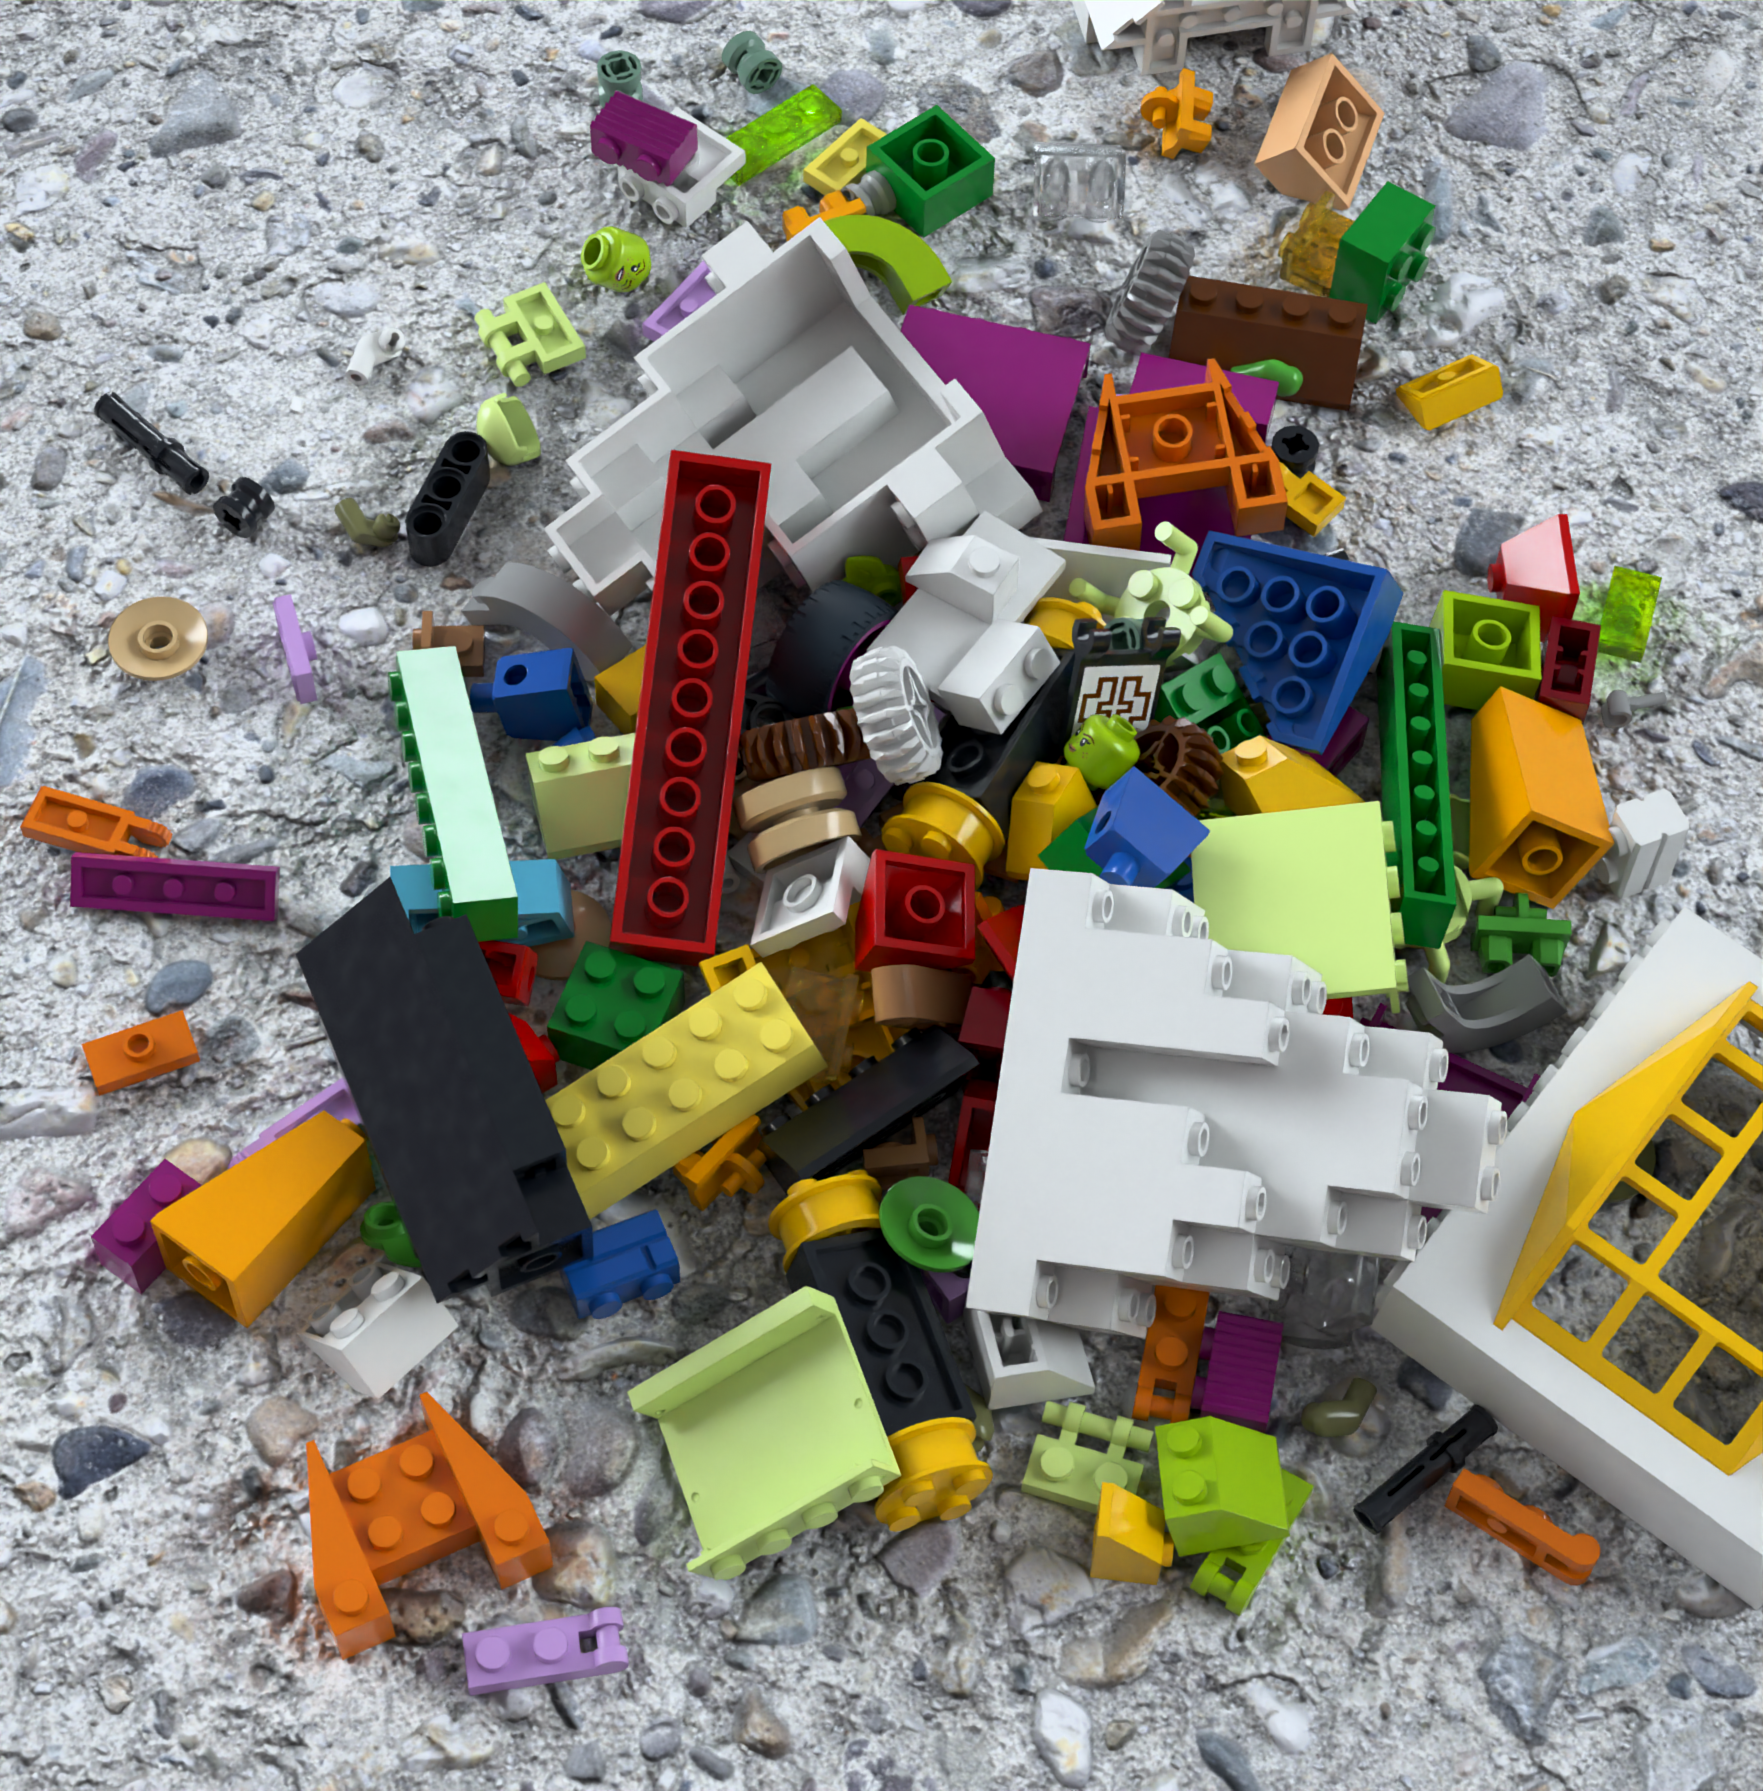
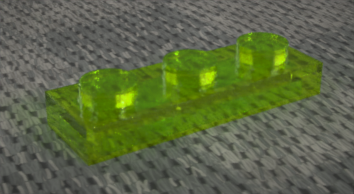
M812 84L729 135L726 139L745 150L746 164L736 171L730 179L738 186L745 183L842 122V109Z

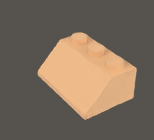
M1333 53L1327 54L1290 71L1254 164L1281 194L1342 211L1350 208L1385 113Z

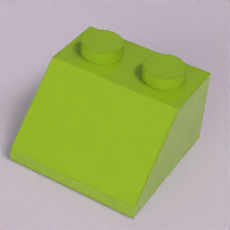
M1212 1416L1155 1426L1165 1521L1179 1557L1290 1537L1276 1437Z

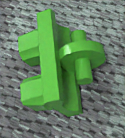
M1516 892L1512 907L1495 906L1494 916L1478 915L1475 932L1470 936V951H1478L1481 968L1484 973H1499L1512 965V953L1530 954L1546 969L1549 977H1554L1559 971L1562 956L1572 935L1571 920L1547 919V909L1529 908L1528 894Z

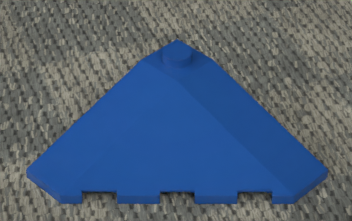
M1208 531L1192 576L1203 588V593L1208 592L1216 609L1213 613L1230 624L1233 629L1232 638L1225 643L1228 647H1235L1244 665L1238 668L1253 700L1256 703L1262 702L1271 720L1270 723L1266 724V727L1273 741L1287 747L1322 755L1388 637L1404 594L1388 569Z

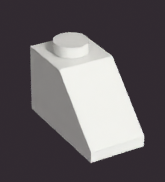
M977 535L931 539L906 574L905 581L991 625L1017 590L1019 557Z

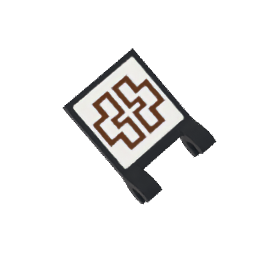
M1145 617L1141 627L1144 649L1108 650L1112 638V632L1109 629H1096L1098 621L1094 618L1075 619L1072 628L1075 662L1057 753L1064 756V746L1090 715H1103L1110 718L1113 714H1117L1126 719L1135 729L1138 728L1143 731L1147 728L1149 722L1155 718L1166 661L1176 651L1180 643L1181 630L1179 628L1165 627L1166 619L1163 617Z

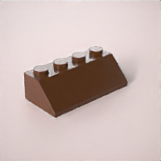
M1189 275L1178 299L1168 358L1207 366V359L1215 358L1220 368L1226 371H1231L1232 367L1260 361L1279 360L1288 366L1296 367L1303 376V382L1296 394L1291 396L1277 395L1276 400L1349 411L1368 304Z

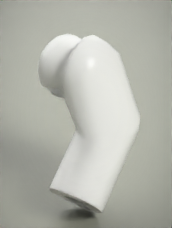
M388 327L382 331L362 337L356 346L345 373L346 378L355 385L367 384L374 366L395 359L402 352V348L405 346V336L402 331L395 327Z

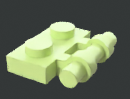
M545 282L503 298L505 314L494 317L489 309H482L475 315L474 319L479 326V337L486 347L493 349L497 356L496 364L505 377H510L516 387H522L531 380V376L526 369V366L536 362L545 375L586 358L584 343ZM518 333L523 343L512 346L508 337Z
M1047 1401L1041 1422L1061 1427L1062 1430L1059 1440L1037 1434L1023 1478L1021 1492L1095 1514L1097 1513L1102 1482L1114 1483L1137 1495L1144 1464L1124 1459L1127 1447L1148 1453L1154 1431L1134 1426L1133 1419L1120 1415L1117 1416L1116 1420L1086 1412L1085 1405L1071 1401L1068 1406ZM1079 1433L1109 1441L1107 1454L1076 1445Z

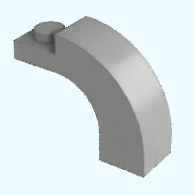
M506 562L495 577H488L478 583L472 591L473 597L461 610L471 625H510L531 634L550 650L573 648L585 681H595V676L622 660L633 647L616 623L589 597L561 578L540 568L523 563Z
M1530 954L1491 977L1466 985L1451 986L1443 984L1424 967L1408 976V984L1414 995L1409 997L1405 1004L1419 1032H1429L1442 1040V1049H1446L1448 1053L1477 1051L1506 1043L1526 1035L1568 1012L1546 969Z

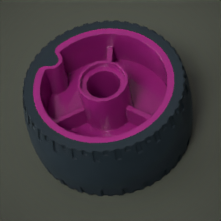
M832 580L830 583L827 582L825 585L820 586L798 607L777 641L778 643L774 648L767 671V697L778 700L786 711L789 710L793 714L794 719L834 712L838 708L852 706L854 700L850 692L851 681L849 678L852 663L858 657L867 653L869 646L899 611L875 594L843 580Z

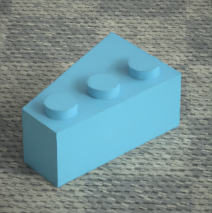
M556 859L509 861L518 895V938L494 941L530 947L575 937L571 884ZM430 864L390 866V877L414 934L421 932L427 923L439 918L437 892H442V889L433 890Z

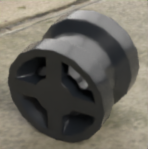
M1295 425L1278 430L1273 436L1271 448L1279 462L1283 463L1300 479L1308 471L1314 474L1319 442L1313 432Z
M239 477L232 484L231 493L228 496L220 497L213 505L214 514L221 524L231 533L242 538H249L256 531L257 522L260 519L268 518L275 510L274 501L268 492L257 482L247 477Z

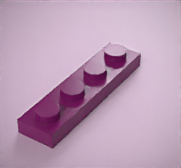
M76 852L71 856L70 907L275 921L279 914L280 867Z

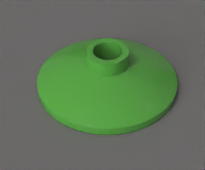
M927 1176L903 1179L888 1190L880 1205L879 1221L884 1237L900 1257L918 1268L939 1273L960 1270L973 1261L979 1211L969 1197L961 1190L946 1181Z

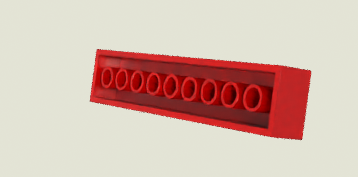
M678 450L670 451L608 948L645 960L699 967V962L712 958L715 954L772 463Z

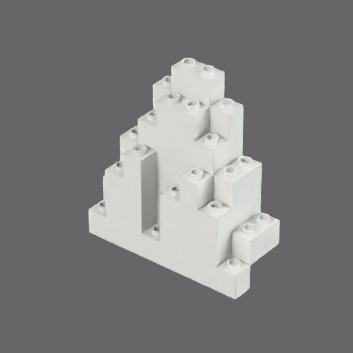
M819 217L774 252L750 223L746 221L701 255L711 272L704 278L716 296L633 357L644 373L637 380L650 397L565 460L576 475L569 483L582 500L543 530L555 544L547 551L561 570L567 573L573 568L579 576V579L572 585L593 602H598L610 617L647 588L653 591L671 450L772 463L757 590L782 572L790 578L797 589L806 584L814 593L816 589H819L825 583H830L832 580H842L846 577L845 563L848 557L873 556L881 559L883 564L891 565L896 569L901 557L915 555L924 549L931 539L963 536L984 510L1017 530L1042 513L1043 510L1033 489L1005 457L983 411L956 379H953L947 385L942 382L871 297L847 249Z
M1030 868L966 1308L985 1313L1044 1320L1083 1331L1145 1339L1146 1328L1153 1324L1156 1314V1298L1154 1294H1151L1152 1285L1278 1301L1280 1288L1284 1289L1286 1287L1290 1273V1260L1287 1255H1284L1285 1246L1415 1262L1416 1249L1423 1248L1427 1233V1220L1425 1216L1421 1215L1422 1207L1488 1214L1489 1201H1495L1499 1193L1500 1170L1498 1167H1494L1496 1145H1503L1505 1141L1507 1114L1505 1111H1501L1502 1103L1490 1095L1437 1090L1438 1082L1445 1081L1448 1071V1052L1446 1049H1442V1040L1429 1032L1368 1027L1351 1017L1322 1014L1327 999L1326 984L1321 981L1322 974L1292 955L1228 950L1214 940L1208 939L1209 923L1207 917L1204 916L1205 910L1172 889L1109 884L1093 873Z

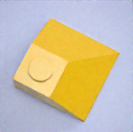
M1259 735L1251 740L1244 741L1237 747L1221 754L1223 760L1220 767L1224 774L1220 779L1224 803L1237 816L1365 803V800L1309 755Z

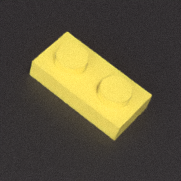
M860 118L803 169V182L823 195L837 190L841 191L843 187L851 183L859 184L863 175L866 174L867 146L887 134Z

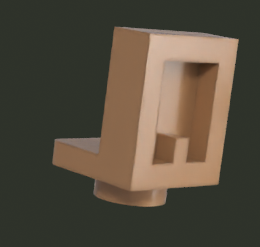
M422 611V628L413 629V650L456 646L463 677H484V625L435 626L433 611Z
M923 1116L912 1117L911 1145L886 1142L872 1149H863L862 1170L867 1171L869 1176L879 1182L882 1191L889 1190L897 1182L909 1177H929V1166L938 1165L935 1133H925Z

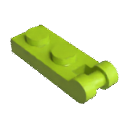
M1281 1468L1289 1531H1291L1310 1498L1314 1486ZM1287 1537L1210 1551L1198 1569L1190 1589L1204 1597L1210 1593L1226 1602L1225 1609L1240 1617ZM1224 1565L1243 1575L1238 1582L1220 1573Z

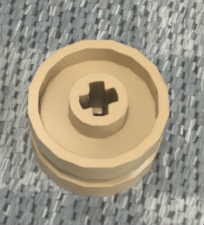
M834 766L820 767L781 777L760 785L734 800L732 806L740 829L752 833H760L747 846L755 873L766 874L768 869L847 836L855 843L860 841L862 834L855 813L843 808H834L847 795L839 768Z

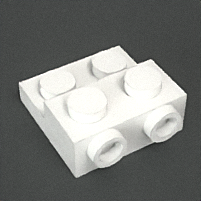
M676 107L670 113L697 124L698 150L671 186L666 187L663 182L658 183L656 180L647 181L637 173H634L632 169L627 170L624 166L619 167L617 165L618 183L620 190L629 200L636 202L642 198L651 204L657 217L664 223L672 224L676 221L687 228L716 202V189L746 164L745 150Z
M847 836L768 869L750 946L764 958L783 949L793 948L798 943L825 932H832L845 925L849 905L861 900L871 859Z

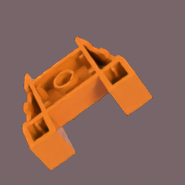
M1215 358L1207 359L1205 383L1116 396L1112 373L1104 375L1084 496V521L1090 545L1140 551L1142 521L1138 498L1225 486L1235 536L1284 530L1288 500L1279 459L1272 448L1265 445L1256 431L1257 425L1248 411L1244 412L1231 391L1232 385Z
M428 1392L419 1395L428 1432L333 1473H328L315 1441L312 1440L306 1443L314 1588L321 1611L342 1660L396 1637L389 1610L378 1586L477 1542H480L501 1590L553 1567L550 1542L527 1493Z

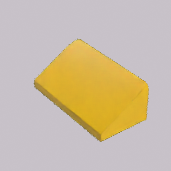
M1473 354L1400 385L1395 389L1398 398L1425 430L1437 428L1503 397L1499 367Z

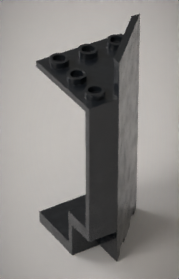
M389 877L295 955L318 1009L323 1031L415 1258H419L436 1303L438 1304L485 1284L491 1297H494L593 1257L592 1224L568 1170L566 1148L467 914L455 919L452 916L436 918L427 923L421 932L414 934L392 879Z

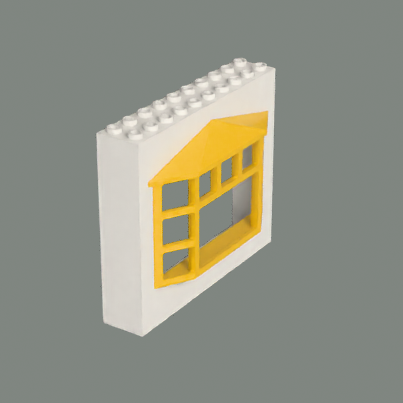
M1684 906L1672 923L1664 917L1661 919L1646 940V946L1640 954L1636 953L1619 975V981L1611 991L1607 990L1589 1015L1591 1017L1584 1027H1578L1562 1049L1561 1053L1563 1054L1554 1065L1551 1063L1534 1085L1532 1089L1534 1091L1527 1101H1522L1507 1120L1505 1141L1503 1145H1496L1494 1167H1498L1500 1170L1499 1193L1495 1201H1489L1488 1214L1442 1209L1437 1218L1432 1217L1427 1223L1424 1246L1422 1249H1416L1415 1262L1399 1260L1383 1283L1385 1285L1372 1302L1379 1311L1370 1328L1471 1402L1483 1407L1494 1419L1752 1608L1758 1610L1763 1605V1400L1730 1444L1722 1443L1676 1410L1673 1403L1714 1347H1720L1762 1378L1763 1352L1659 1279L1658 1274L1763 1131V1102L1739 1135L1731 1137L1683 1104L1681 1100L1711 1058H1716L1763 1091V1066L1726 1040L1738 1023L1763 1039V960ZM1666 1119L1672 1120L1721 1155L1720 1161L1691 1200L1683 1199L1635 1164L1637 1157ZM1620 1181L1630 1185L1675 1218L1674 1224L1644 1264L1636 1263L1588 1228L1590 1220ZM1573 1245H1578L1624 1278L1628 1283L1625 1291L1591 1338L1586 1342L1575 1337L1532 1304L1533 1298ZM1643 1296H1649L1699 1333L1696 1342L1657 1393L1647 1389L1604 1358L1602 1354L1603 1349Z

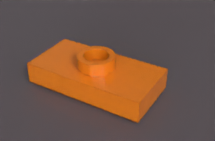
M183 1010L81 1044L99 1096L200 1062V1057Z

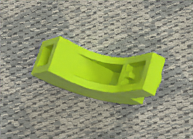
M846 215L824 221L845 246L855 266L871 272L886 285L902 315L907 313L909 304L921 307L941 297L952 283L943 264L929 245L911 230L898 223L870 215Z

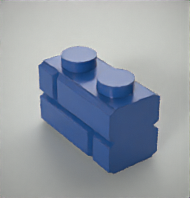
M656 1209L593 1231L594 1256L558 1270L578 1319L590 1315L594 1319L610 1317L617 1313L625 1302L642 1296L645 1300L661 1298L672 1291L674 1284L681 1282L678 1257Z

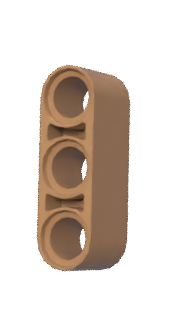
M910 964L882 966L871 970L875 1024L909 1030L917 1027L922 1032L936 1025L945 1033L961 1032L972 990L970 975Z

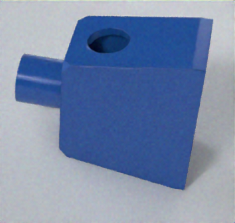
M573 648L503 656L497 661L494 683H473L470 689V705L473 713H498L506 734L512 738L558 741L575 726L580 730L591 724L594 702Z
M1134 766L1104 792L1084 849L1086 855L1103 869L1099 878L1109 884L1155 888L1208 836L1210 830Z

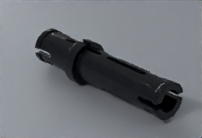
M109 392L105 393L99 398L94 407L95 416L108 424L131 446L141 452L148 459L149 466L158 474L168 475L188 495H191V493L197 494L206 486L209 480V472L193 461L184 452V446L175 438L165 437L144 417L128 406L115 392H112V394Z
M1474 1404L1466 1414L1443 1433L1440 1431L1434 1432L1426 1440L1427 1447L1397 1470L1363 1501L1354 1505L1353 1512L1362 1526L1373 1535L1379 1534L1383 1527L1410 1504L1415 1502L1448 1472L1457 1473L1466 1464L1465 1458L1489 1437L1497 1433L1498 1426L1493 1417L1483 1407Z

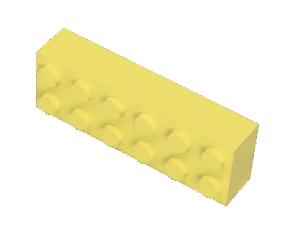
M760 962L545 1101L566 1148L568 1170L589 1219H592L670 1169L679 1161L687 1158L821 1072L828 1065L763 963Z

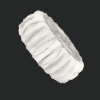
M896 645L887 648L882 646L858 657L852 663L849 676L851 681L850 692L854 700L852 707L856 711L857 725L861 728L863 742H866L870 750V757L876 761L878 770L884 774V777L890 783H895L896 785L907 782L912 784L936 773L940 769L943 754L940 746L942 738L938 730L939 722L934 713L935 706L931 703L929 689H926L922 674L916 669L915 661L909 657L905 650Z

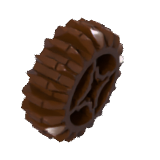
M854 708L765 725L747 730L740 736L741 750L739 752L742 766H745L748 779L756 782L777 779L820 767H837L870 759L871 757L866 742H863L861 728L857 725L858 718Z
M1170 715L1164 718L1161 723L1154 719L1151 720L1143 731L1136 728L1137 734L1134 739L1138 744L1140 756L1134 766L1192 816L1195 817L1201 809H1208L1207 799L1219 791L1215 782L1224 774L1220 767L1223 757L1219 753L1218 747L1212 742L1213 738L1203 728H1199L1194 722H1190L1185 717L1176 720ZM1098 788L1096 791H1093L1096 795L1094 800L1097 806H1099L1101 798L1107 789Z

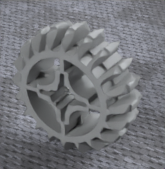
M1159 229L1152 233L1143 245L1125 281L1122 283L1104 328L1106 340L1116 345V348L1126 353L1132 352L1140 356L1141 352L1145 353L1151 348L1159 333L1162 332L1194 263V248L1191 244L1185 242L1184 238L1172 232L1169 234Z

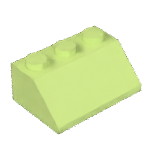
M635 733L614 737H598L588 742L562 747L550 746L541 751L525 753L532 800L548 859L558 860L621 847Z

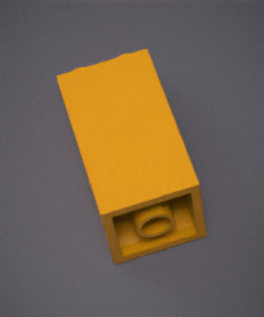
M1500 686L1471 719L1470 876L1475 879L1497 877L1503 882V890L1513 894L1516 892L1527 893L1529 900L1554 909L1614 845V840L1608 830L1610 825L1582 721Z
M324 1110L158 1212L150 1222L166 1269L244 1327L248 1328L376 1189L365 1133L349 1119L343 1118L339 1121Z

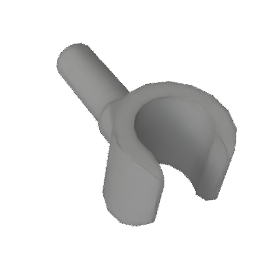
M1623 690L1612 691L1606 699L1607 703L1601 707L1604 726L1613 729L1628 725L1632 721L1631 711L1665 704L1667 701L1665 693L1660 692L1639 697H1628L1627 693Z

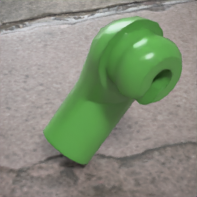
M1275 359L1232 367L1230 371L1279 382L1278 396L1296 394L1303 382V376L1296 367L1288 366Z

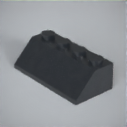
M933 1025L923 1033H920L918 1028L915 1027L891 1044L894 1052L879 1062L873 1055L850 1070L848 1075L852 1080L836 1090L831 1084H828L811 1095L805 1101L808 1109L791 1119L788 1113H784L767 1124L761 1130L765 1137L760 1140L757 1149L765 1155L767 1160L765 1165L788 1197L787 1190L796 1182L804 1179L820 1181L834 1176L863 1156V1149H872L910 1125L912 1117H922L964 1089L980 1064L971 1052L938 1026Z

